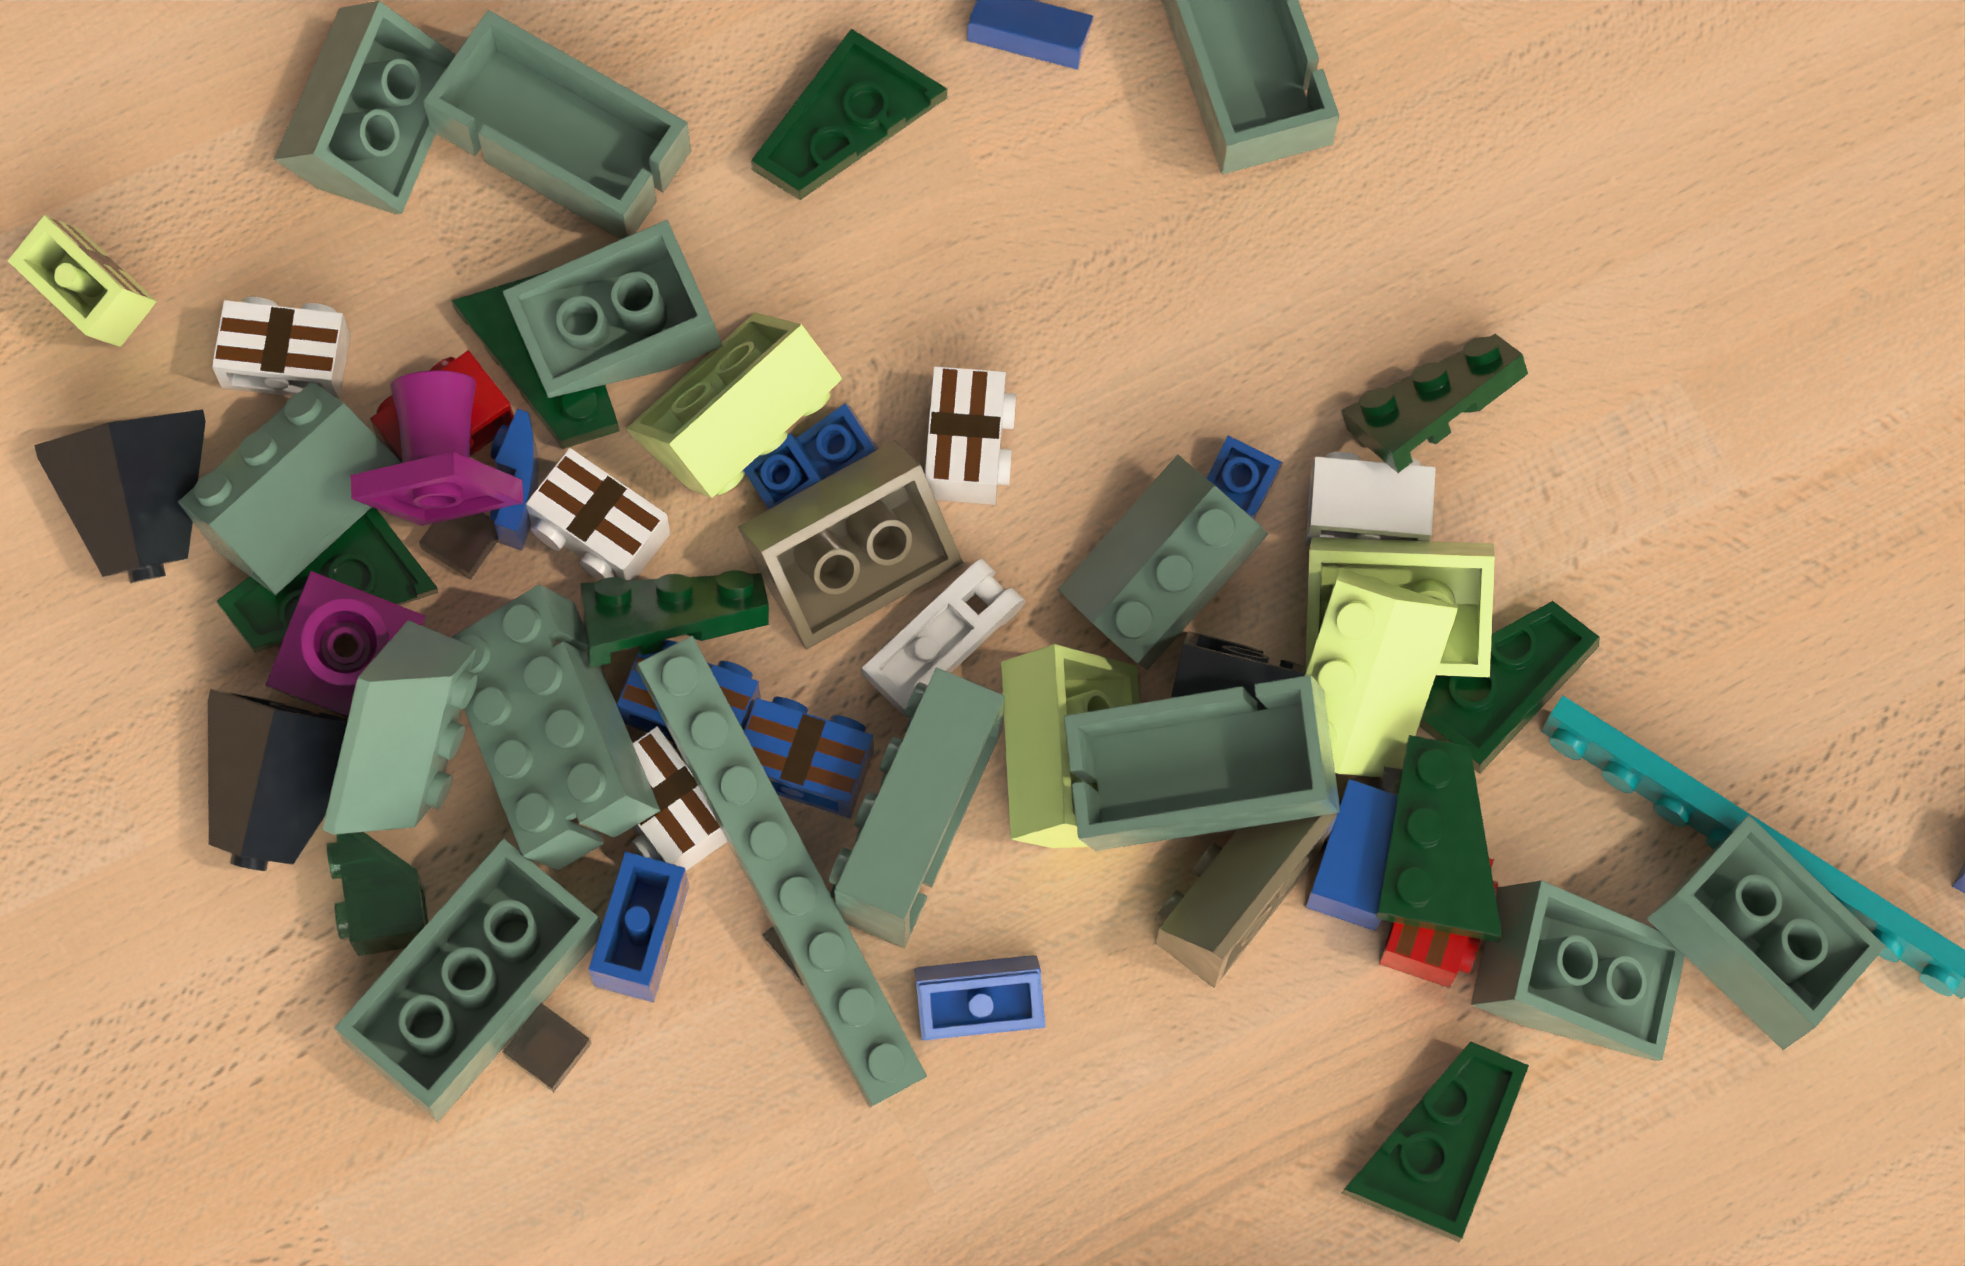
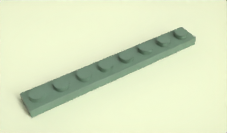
M691 636L637 663L635 668L868 1107L870 1108L926 1078L927 1075L694 637Z

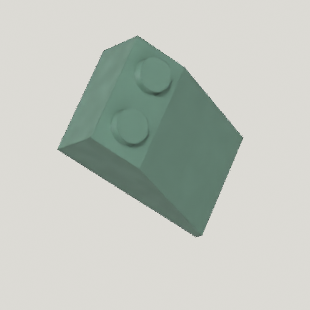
M668 220L502 291L549 398L666 371L722 347L714 322Z
M1542 880L1498 887L1496 902L1502 939L1499 943L1485 940L1470 1005L1529 1028L1653 1061L1663 1060L1685 955L1659 930Z

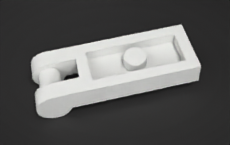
M979 559L972 564L862 667V675L902 715L905 716L907 704L918 682L928 685L936 667L951 673L1000 626L1013 619L1024 606L1025 599L1013 588L1006 590L993 578L996 572L983 559ZM976 595L988 605L980 615L965 603Z

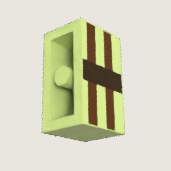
M46 215L40 219L8 260L19 273L86 336L118 347L125 343L157 303L147 291L83 231Z

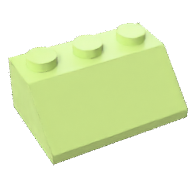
M755 312L721 342L722 347L711 351L632 422L626 430L689 490L710 498L730 491L742 480L744 468L759 455H766L777 449L787 438L788 433L786 430L800 417L811 415L821 409L831 397L829 391L842 380V377L802 324Z
M1312 537L1309 549L1305 670L1308 668L1337 577L1342 568L1458 606L1436 675L1490 677L1495 562L1494 544Z
M1340 569L1305 675H1311L1324 690L1335 773L1400 780L1406 742L1409 735H1416L1458 606L1346 569Z
M1053 644L1001 662L1002 695L1005 696L1004 725L1011 840L1049 848L1089 847L1078 839L1072 783L1084 781L1070 771L1064 716L1140 704L1138 667L1129 663ZM1097 783L1088 784L1098 792Z

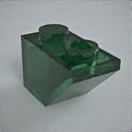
M365 832L336 834L337 842L327 843V856L332 879H342L345 901L334 903L336 926L340 940L349 938L358 956L405 949L429 922L425 888L417 869Z

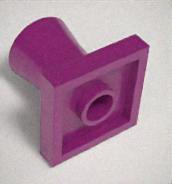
M421 371L400 376L391 382L390 387L398 417L402 463L350 475L351 499L420 526L523 503L521 479L470 458L471 415L476 389V381L472 377L452 371Z
M311 571L265 686L349 718L358 676L408 620L423 626L426 616ZM341 635H350L358 643L357 651L350 657H341L333 649L334 641Z

